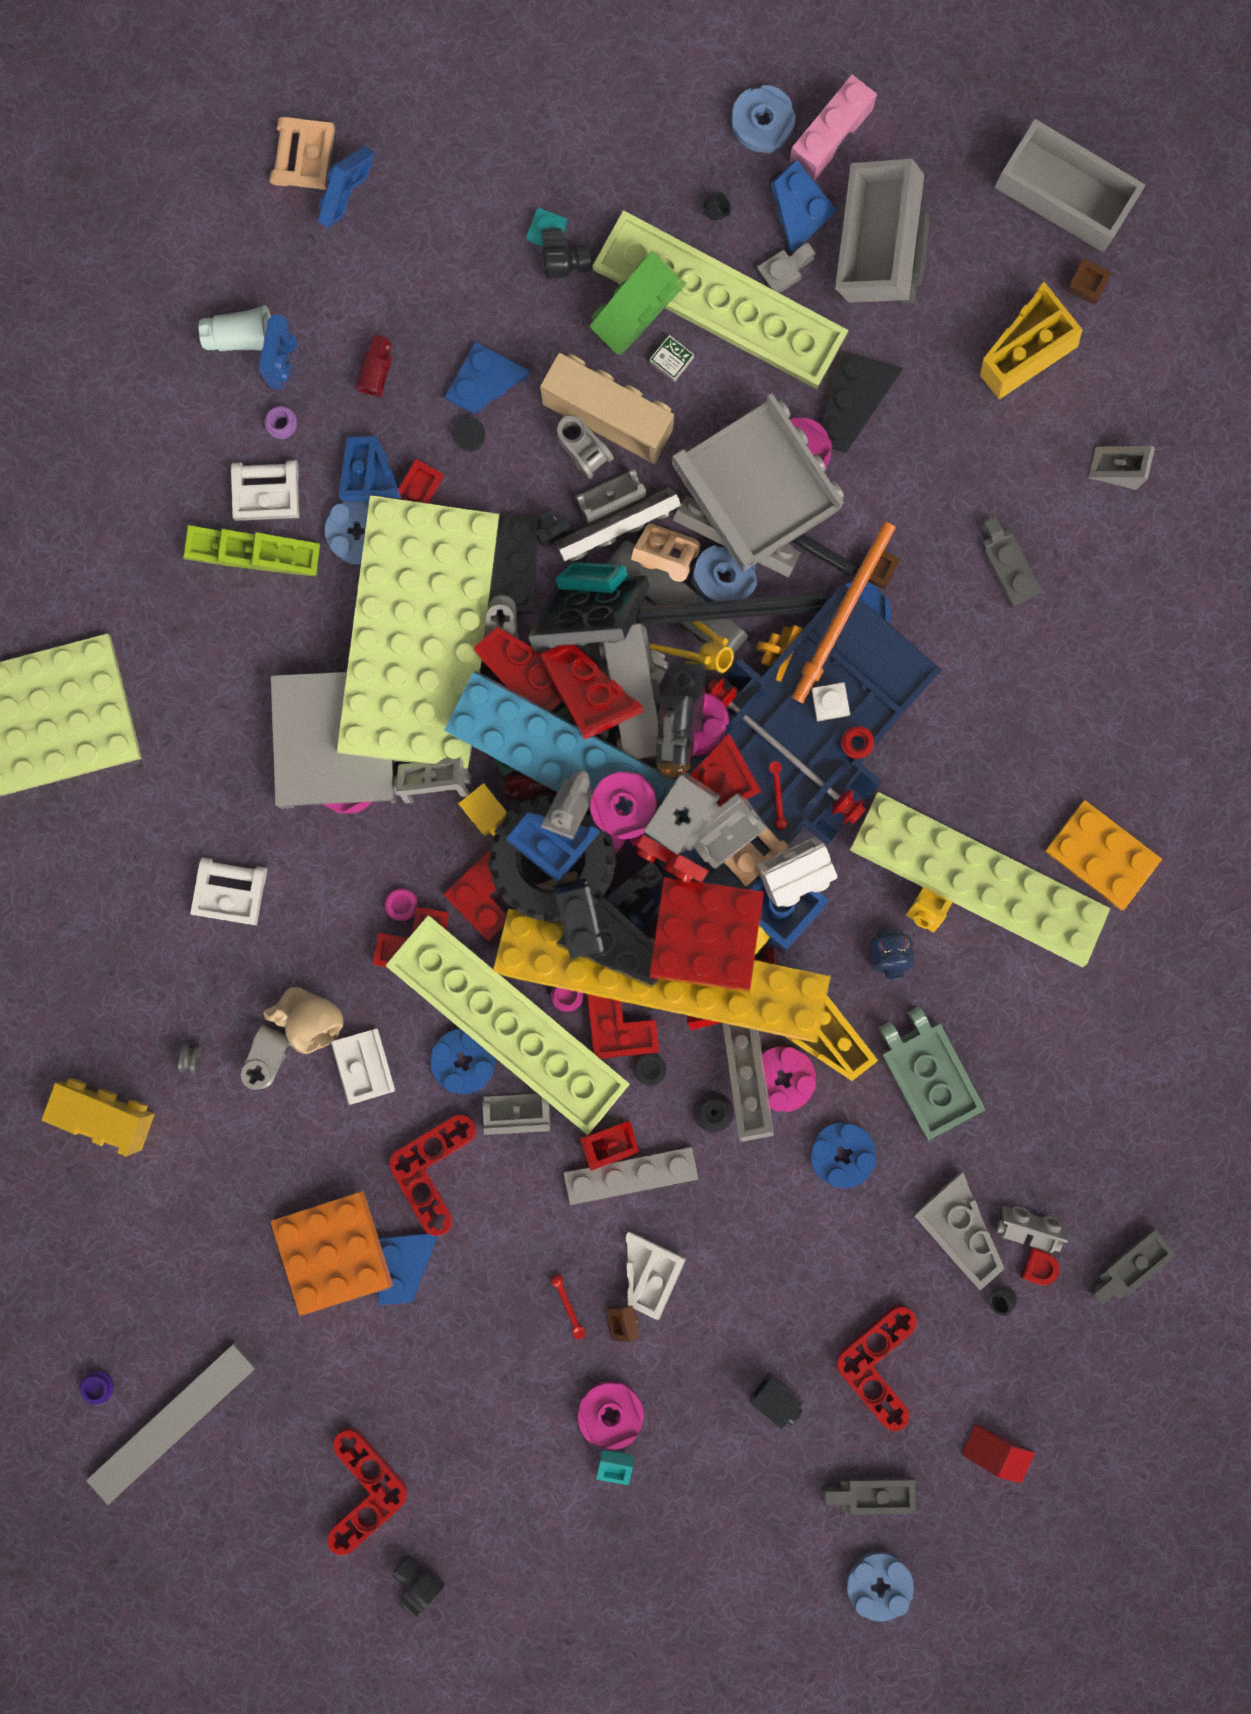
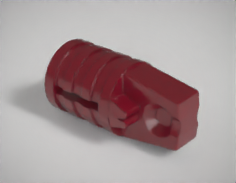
M374 335L369 351H365L362 365L360 366V373L354 387L358 392L378 398L383 396L385 381L387 380L392 362L390 355L392 343L387 337Z
M523 773L505 776V793L508 799L534 800L544 795L556 797L558 793Z

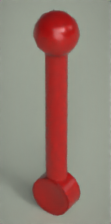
M774 761L769 765V771L773 774L777 814L774 825L778 830H783L787 826V820L783 818L779 778L782 766L779 762Z
M559 1274L553 1275L551 1284L557 1288L574 1327L572 1331L573 1336L576 1339H582L585 1336V1328L579 1325L562 1285L563 1277Z

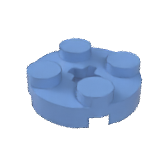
M764 85L760 89L752 91L750 88L737 98L732 110V132L744 147L756 152L772 153L777 148L783 146L791 137L795 124V114L790 98L782 90ZM764 113H768V120L771 123L760 125L757 123L758 120L755 116H762Z
M343 502L342 504H337L332 508L325 525L326 541L334 554L347 563L361 564L365 534H361L360 540H355L354 536L349 534V529H353L357 523H360L361 528L366 529L369 502Z
M718 545L704 550L694 565L691 584L697 594L707 602L749 599L757 585L755 565L742 572L726 547H717ZM719 571L723 574L728 571L731 574L729 578L731 582H722L717 572Z
M885 1551L866 1553L854 1564L847 1576L848 1596L856 1611L862 1617H867L873 1621H888L907 1612L914 1592L913 1579L909 1569L895 1555ZM877 1578H883L884 1583L889 1584V1588L884 1589V1594H877L876 1590L871 1589V1585L877 1583Z

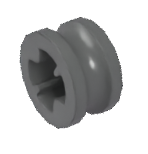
M183 1044L178 1061L179 1072L184 1073L186 1070H190L191 1074L196 1075L198 1073L202 1046L196 1045L195 1048H191L189 1044Z

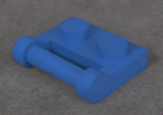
M280 314L272 315L267 322L258 369L269 388L282 390L284 381L288 382L290 380L292 365L291 362H288L289 353L293 352L297 347L295 336L288 331L289 325L286 318Z

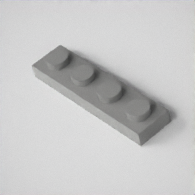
M668 487L554 541V544L564 561L569 559L575 561L584 557L588 550L598 545L599 547H604L616 541L617 536L625 532L634 533L643 529L648 521L655 518L664 519L674 513V509L680 507L681 504L677 494Z
M686 496L678 508L673 521L724 545L695 499ZM786 544L758 563L789 578L801 552L795 550L790 544Z
M723 1023L739 1139L744 1142L774 1136L759 1031Z
M692 1146L616 1161L591 1171L589 1167L564 1172L570 1205L698 1180Z

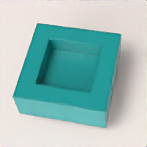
M538 208L526 236L527 241L543 246L541 230L561 228L564 234L568 219Z
M602 1450L596 1480L629 1485L635 1455L625 1454L617 1450Z

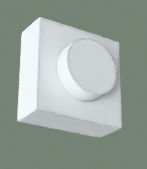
M845 683L811 689L817 722L850 716Z

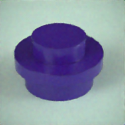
M103 1371L88 1373L80 1384L81 1396L86 1402L93 1405L106 1402L114 1391L112 1378Z

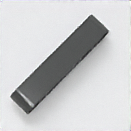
M627 540L621 543L605 563L626 566L628 577L647 575L650 587L645 595V600L653 606L707 602L681 581L678 582L671 579L668 572L657 568L648 569L641 566L639 562L631 560L635 545ZM730 619L700 621L717 635L728 639L726 646L733 650V655L748 638V635ZM692 622L676 623L686 632L689 630L696 635L695 639L703 645L713 642L711 638L699 630Z

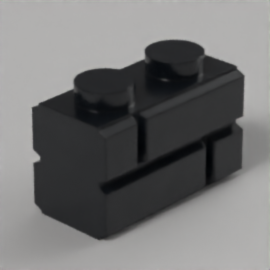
M579 879L553 886L570 959L602 952L603 946L587 880Z

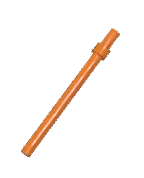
M884 521L811 661H806L801 671L803 676L791 697L800 703L804 702L814 681H819L824 671L822 669L824 662L896 528L891 523Z

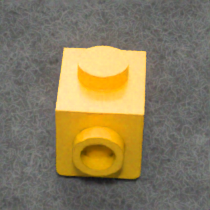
M922 887L906 916L914 920L919 927L934 933L945 920L946 913L953 902Z

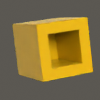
M484 783L458 803L484 836L489 832L492 836H495L496 833L494 831L498 823L501 825L506 818V810Z

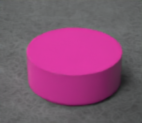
M402 888L392 891L385 901L388 915L398 921H407L414 917L418 907V899L415 894L410 890Z

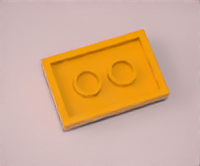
M1086 800L1080 803L1044 850L1046 854L1121 911L1127 907L1162 861V858Z

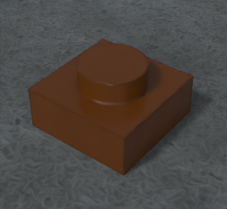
M1083 259L1066 291L1095 305L1112 273Z
M883 551L868 582L885 590L900 558Z
M615 1305L605 1308L612 1341L631 1342L640 1338L638 1331L639 1320L633 1310V1306Z

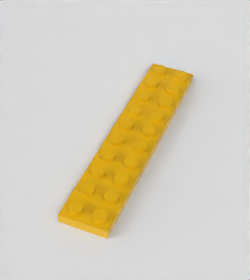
M508 910L493 972L501 976L817 1043L831 976L754 961L750 992L660 980L653 988H650L583 957L570 959L569 951L558 947L556 944L564 935L562 921L546 922L524 916L516 910Z

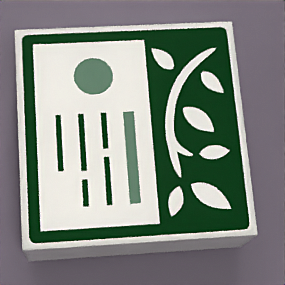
M669 335L650 358L649 363L675 382L694 359V354Z

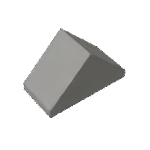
M1153 446L1095 447L1088 478L1137 490L1148 479L1155 448Z

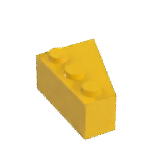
M1045 282L1041 284L1031 301L1023 307L1013 324L1005 330L983 359L980 376L998 399H1001L1078 347L1083 329Z
M826 996L817 1043L784 1036L851 1081L878 1061L828 996Z
M68 1078L66 1082L61 1081L54 1084L42 1121L74 1135L79 1133L93 1138L92 1142L100 1146L107 1143L119 1147L117 1153L123 1156H129L142 1151L155 1113L147 1111V1104L136 1100H129L128 1104L116 1100V1093L104 1089H98L97 1093L85 1089L87 1085L85 1082L73 1078Z

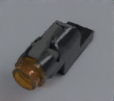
M671 663L669 696L661 695L660 720L658 723L656 767L660 768L659 776L679 778L680 775L686 774V770H690V758L694 750L695 731H702L706 680V665Z

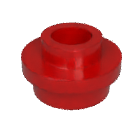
M853 726L847 729L841 738L842 750L853 759L864 758L873 750L874 737L867 728ZM860 737L863 740L862 748H854L851 744L852 738Z

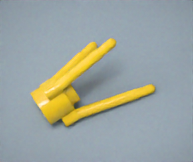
M693 621L692 623L711 638L713 642L705 643L700 648L699 654L664 645H649L651 650L696 660L685 661L684 663L706 665V670H715L720 673H724L730 668L734 658L733 650L726 646L728 639L717 635L700 621Z

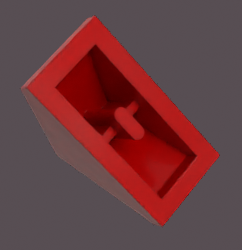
M630 1121L581 1136L590 1171L639 1152Z
M974 1424L961 1454L998 1478L1022 1483L1035 1452Z

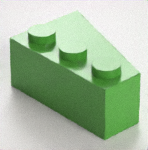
M651 251L638 264L628 280H624L613 293L614 297L607 305L605 303L602 304L591 317L594 321L589 327L616 354L622 355L687 285V282L660 255Z

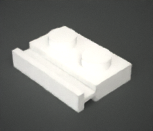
M378 1029L330 1042L348 1105L395 1091Z

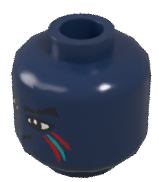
M890 929L877 933V937L870 942L873 969L876 972L885 973L886 979L904 977V971L914 966L912 940L909 936L903 934L902 930Z

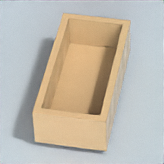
M559 353L540 386L543 405L565 417L571 415L579 417L591 431L655 465L673 432L674 414L671 413L670 407L657 400L653 403L642 397L643 394L638 389L630 385H626L625 388L613 382L614 378L605 371L598 369L595 372L585 367V362L575 355L569 354L567 357Z

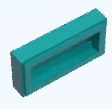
M572 562L556 578L558 589L613 593L628 577L626 566Z

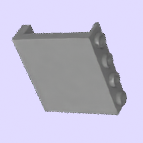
M770 394L767 401L690 451L686 452L683 449L675 454L672 459V466L742 572L840 511L844 503L842 500L844 494L835 481L830 482L824 473L826 467L818 454L812 455L806 445L808 444V439L800 427L795 428L789 420L790 412L782 400L777 401L773 394Z
M347 672L271 676L275 805L281 809L294 808V806L380 801L397 803L395 763L401 761L337 753Z

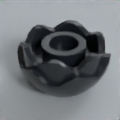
M710 1091L704 1094L694 1104L695 1122L707 1132H721L733 1121L734 1107L732 1101L717 1091ZM711 1110H717V1114L712 1115Z

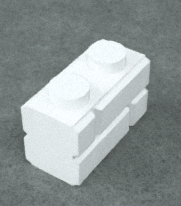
M816 837L756 865L765 890L777 907L781 905L784 907L794 905L800 900L801 895L810 891H823L829 887L830 881L837 879L827 849Z

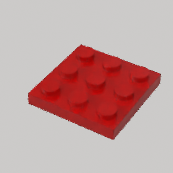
M664 878L650 978L750 992L764 892L692 881L687 883L684 880Z

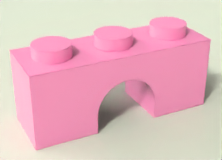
M851 75L794 144L789 163L798 160L813 181H815L833 159L836 149L849 132L854 133L873 110L877 93L854 75Z

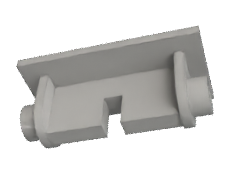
M579 770L573 773L570 779H564L543 821L542 828L571 839L574 838L595 790L589 787V775L585 771Z
M1002 1206L1003 1221L999 1220L996 1227V1233L1001 1234V1238L1024 1244L1027 1234L1032 1235L1029 1242L1031 1247L1049 1253L1054 1251L1060 1252L1063 1242H1068L1065 1224H1062L1058 1219L1051 1216L1042 1218L1032 1215L1028 1210L1018 1206L1013 1208Z

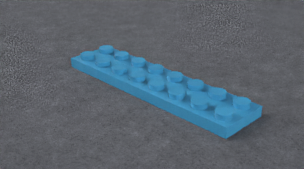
M477 671L472 673L444 730L556 792L559 791L565 778L570 779L571 775L579 770L585 771L589 775V787L593 789L597 787L602 779L614 772H638L644 775L656 790L659 809L677 781L673 777L595 735L584 740L575 724ZM620 796V802L616 804V808L618 810L623 809L625 814H628L633 802L632 800H627L625 796ZM688 808L679 810V813L682 814V819L680 820L682 823L691 821V818L688 816L690 811ZM646 832L643 833V835L663 845L662 843L648 835Z

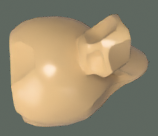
M299 987L287 989L278 1003L263 1013L266 1020L275 1022L276 1025L285 1028L286 1037L292 1048L303 1054H309L330 1045V1042L337 1039L339 1031L343 1027L342 1013L335 1004Z

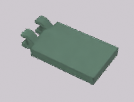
M917 1006L906 1012L915 1027L913 1031L899 1037L897 1030L890 1022L878 1027L889 1047V1049L881 1054L924 1136L929 1141L986 1109L941 1024L936 1023L930 1026L922 1008Z

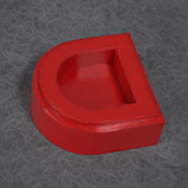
M1031 1247L1020 1277L1041 1286L1053 1283L1059 1275L1057 1260L1051 1254Z

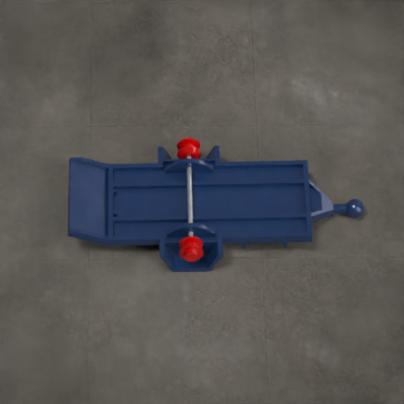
M843 584L762 677L739 658L725 678L720 682L714 678L705 688L706 693L716 696L724 704L729 717V724L726 725L724 735L731 734L761 789V792L747 800L769 830L780 842L784 840L788 845L806 827L828 846L848 820L852 824L856 822L866 810L862 804L882 784V781L861 763L864 758L853 759L844 753L841 747L843 734L853 726L865 727L872 733L875 747L942 670L858 598L822 666L824 671L819 681H814L811 687L812 689L845 683L850 716L817 722L811 689L803 703L791 697L803 676L801 671L806 661H811L848 591V588ZM792 654L782 681H776L775 678L779 667ZM854 737L851 740V744L854 748L860 749L863 746V740L860 737ZM708 755L692 756L690 758V765H684L675 775L674 779L678 780L680 775L683 774L690 775ZM774 761L779 762L782 766L779 778L783 818L787 820V826L783 830H778L774 825L777 814L773 774L769 771V765ZM758 836L751 841L753 846L763 856L771 851ZM695 847L691 851L685 849L684 852L679 853V855L708 870L702 883L750 890L761 878L758 875L745 887L724 863L717 868H713L708 861L705 862ZM656 857L655 860L664 870L667 863ZM664 870V872H666L667 874L664 878L682 880L677 876L671 874L670 872ZM664 878L656 887L649 888L648 898L638 909L629 910L624 914L641 932H644L647 927V917L661 901ZM692 878V879L690 880V881H692V882H699L698 880H696V879H694V878Z

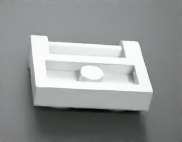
M287 460L286 464L243 466V463L231 464L232 509L235 521L299 518L297 460ZM286 477V484L244 485V479Z
M202 857L199 863L190 915L257 925L267 868L256 866L255 869L215 863L213 859ZM211 875L250 881L252 882L251 891L209 885V878Z

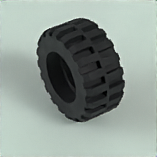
M549 795L539 796L538 799L534 800L528 799L520 803L521 806L515 810L511 809L505 815L506 818L501 825L498 823L494 831L496 834L493 842L490 841L489 845L490 861H488L489 871H491L493 876L492 882L508 905L524 916L546 922L561 921L555 891L539 888L528 879L522 866V853L506 841L507 837L527 813L546 817L555 797H550ZM587 809L579 826L595 827L600 832L583 852V867L576 880H587L594 906L601 896L604 897L606 895L605 893L609 885L611 886L614 878V868L616 867V857L611 835L596 825L591 810Z

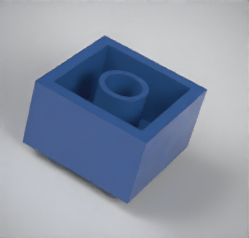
M761 878L750 889L764 892L759 925L770 937L767 942L782 955L790 949L825 909L829 901L820 892L810 891L801 895L800 900L794 905L786 907L781 905L777 907L769 898Z

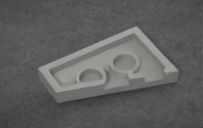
M960 1171L912 1215L971 1282L981 1290L1004 1270V1266L979 1212L980 1210L968 1187L965 1175Z

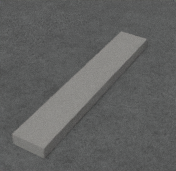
M234 1343L86 1480L88 1484L109 1505L257 1366Z

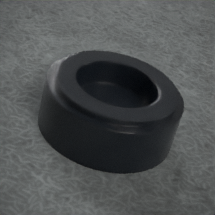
M468 417L457 422L453 430V437L460 449L473 452L483 446L486 433L484 426L479 420Z
M655 1053L643 1054L635 1062V1076L644 1085H657L666 1076V1064L662 1057Z

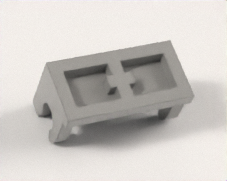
M633 468L595 488L575 495V500L587 525H590L645 499L646 490L643 483L640 484L637 472Z
M461 757L442 759L436 764L398 765L396 793L401 796L406 804L414 802L410 795L455 789L461 797L469 795L465 785L471 784L472 776L463 767Z
M737 794L718 809L709 823L706 821L702 823L697 831L701 836L694 847L705 862L708 861L713 868H717L765 831L767 826L750 802Z
M538 1093L484 1096V1135L550 1131V1103Z

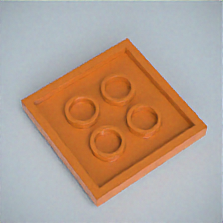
M364 1191L270 1221L299 1316L393 1286Z

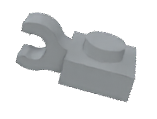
M809 243L801 246L790 257L785 250H782L758 266L757 271L768 288L781 293L801 280V274L798 270L814 260L813 255H815V252Z

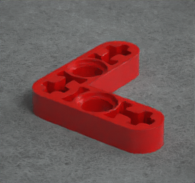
M456 1115L397 1150L390 1159L392 1174L422 1227L432 1236L447 1234L453 1226L454 1218L427 1169L475 1139L477 1134L476 1123L472 1118L465 1115ZM458 1121L464 1125L468 1123L470 1128L466 1130L467 1137L463 1138L460 1135L453 1137L450 1141L454 1143V1146L450 1148L448 1140L441 1134V1131L445 1129L446 1134L449 1135L457 1130L455 1124ZM433 1137L438 1138L442 1143L441 1152L434 1157L429 1156L425 1151L426 1142ZM417 1146L420 1156L426 1160V1163L422 1165L421 1160L417 1159L410 1164V1172L403 1169L399 1170L398 1166L401 1164L400 1157L404 1156L409 1159L417 1155L413 1151V1148ZM419 1183H425L430 1188V1196L424 1202L417 1201L413 1196V1189ZM435 1200L439 1203V1205L433 1206L437 1215L444 1214L446 1218L442 1222L443 1228L441 1230L439 1227H431L430 1222L434 1219L429 1210H426L424 1214L421 1211V1208L430 1206Z
M896 1305L890 1308L842 1349L836 1358V1367L841 1376L882 1425L891 1431H899L905 1428L910 1418L909 1411L903 1401L873 1366L915 1330L917 1325L916 1316L911 1309L904 1305ZM897 1313L901 1316L908 1314L909 1317L906 1319L908 1326L904 1329L901 1326H897L892 1331L897 1337L891 1340L887 1331L881 1326L886 1323L890 1329L896 1323L894 1316ZM873 1333L882 1334L885 1338L883 1348L878 1351H873L867 1346V1340ZM861 1344L865 1353L872 1358L866 1362V1359L862 1356L856 1362L859 1367L856 1371H853L851 1368L845 1371L843 1369L846 1366L845 1357L856 1358L860 1354L856 1347ZM870 1380H876L881 1384L880 1394L872 1398L867 1397L863 1392L864 1385ZM888 1394L892 1396V1398L887 1399L889 1405L894 1410L902 1409L899 1412L901 1419L898 1422L893 1419L886 1420L889 1414L882 1404L878 1410L874 1407L882 1403Z
M351 1427L345 1428L338 1433L333 1443L334 1452L369 1494L338 1521L328 1534L327 1543L329 1549L334 1554L340 1556L347 1555L356 1549L403 1506L408 1495L405 1482L359 1430ZM343 1437L348 1440L352 1437L356 1439L354 1448L359 1454L363 1449L368 1452L361 1456L357 1464H354L352 1461L357 1456L353 1450L349 1448L344 1451L342 1449ZM367 1460H373L380 1466V1473L375 1477H368L362 1471V1464ZM384 1474L390 1477L386 1479L385 1484L391 1490L396 1487L400 1490L398 1501L394 1498L388 1501L385 1498L387 1490L382 1484L378 1489L373 1486L381 1481ZM369 1507L375 1510L377 1520L372 1524L361 1522L359 1518V1511L361 1509ZM351 1519L357 1530L348 1539L350 1545L347 1546L345 1543L338 1545L335 1542L338 1537L336 1532L342 1535L345 1534L352 1526L351 1523L347 1522Z

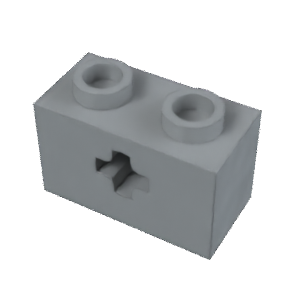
M689 774L680 775L644 832L676 854L684 852L685 849L691 851L701 836L697 831L704 821L709 823L717 813L720 806L715 803L720 795ZM688 808L690 810L688 816L691 818V821L682 823L680 821L682 814L679 813V810Z

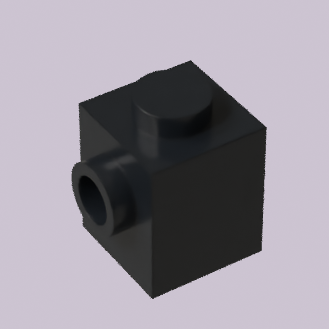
M768 1372L749 1396L750 1404L781 1430H783L787 1423L790 1426L793 1425L802 1413L800 1407L803 1403L800 1396L770 1372Z

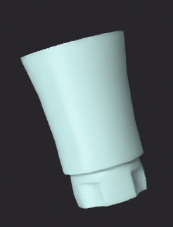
M264 305L247 311L200 319L198 327L202 347L206 350L218 349L219 351H262L267 322L271 317L268 307Z

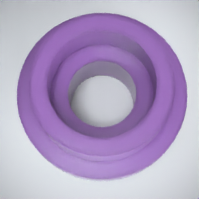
M274 407L265 417V427L274 438L285 439L295 432L297 418L293 411L287 407ZM284 418L287 420L284 428L276 427L278 419Z

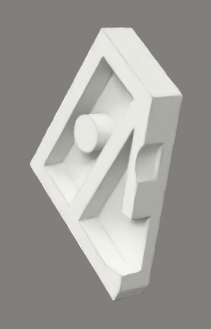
M629 1231L626 1235L628 1249L627 1277L629 1280L628 1305L659 1320L686 1258Z

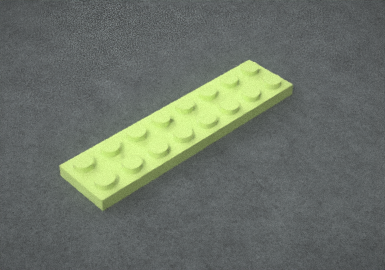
M623 210L593 264L594 271L621 284L624 280H628L638 264L651 251H654L687 282V285L665 309L811 387L818 388L848 333L847 329Z
M879 792L875 795L850 848V851L1081 967L1087 965L1111 909Z
M429 915L386 964L387 968L587 1135H589L630 1085L502 976L493 972L490 966Z

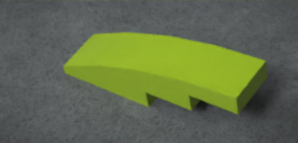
M188 525L183 559L223 566L316 576L320 544L257 532L249 534L226 529L218 531Z

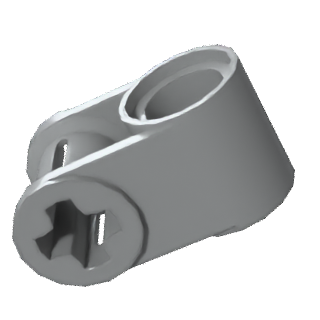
M571 415L562 418L557 427L558 442L571 457L575 466L588 480L593 477L592 473L604 462H611L614 459L610 450L594 435L582 419ZM568 427H574L581 434L577 439L569 440L564 437L563 431Z
M502 594L496 595L488 603L485 637L498 627L519 639L517 608L511 597ZM497 610H503L505 617H499Z
M265 1025L260 1027L241 1071V1080L246 1087L257 1090L271 1085L280 1065L287 1056L284 1054L287 1046H291L285 1034ZM261 1066V1073L265 1075V1079L257 1080L255 1083V1076L251 1074V1070L259 1069Z

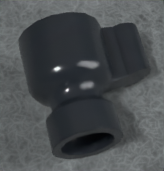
M561 228L541 230L544 267H547V270H545L547 280L566 278L573 270H577L579 273L591 272V258L588 245L577 246L574 250H569Z
M410 1555L403 1560L391 1575L399 1583L407 1585V1591L400 1606L414 1619L426 1609L445 1586V1583L430 1569H419L418 1562Z

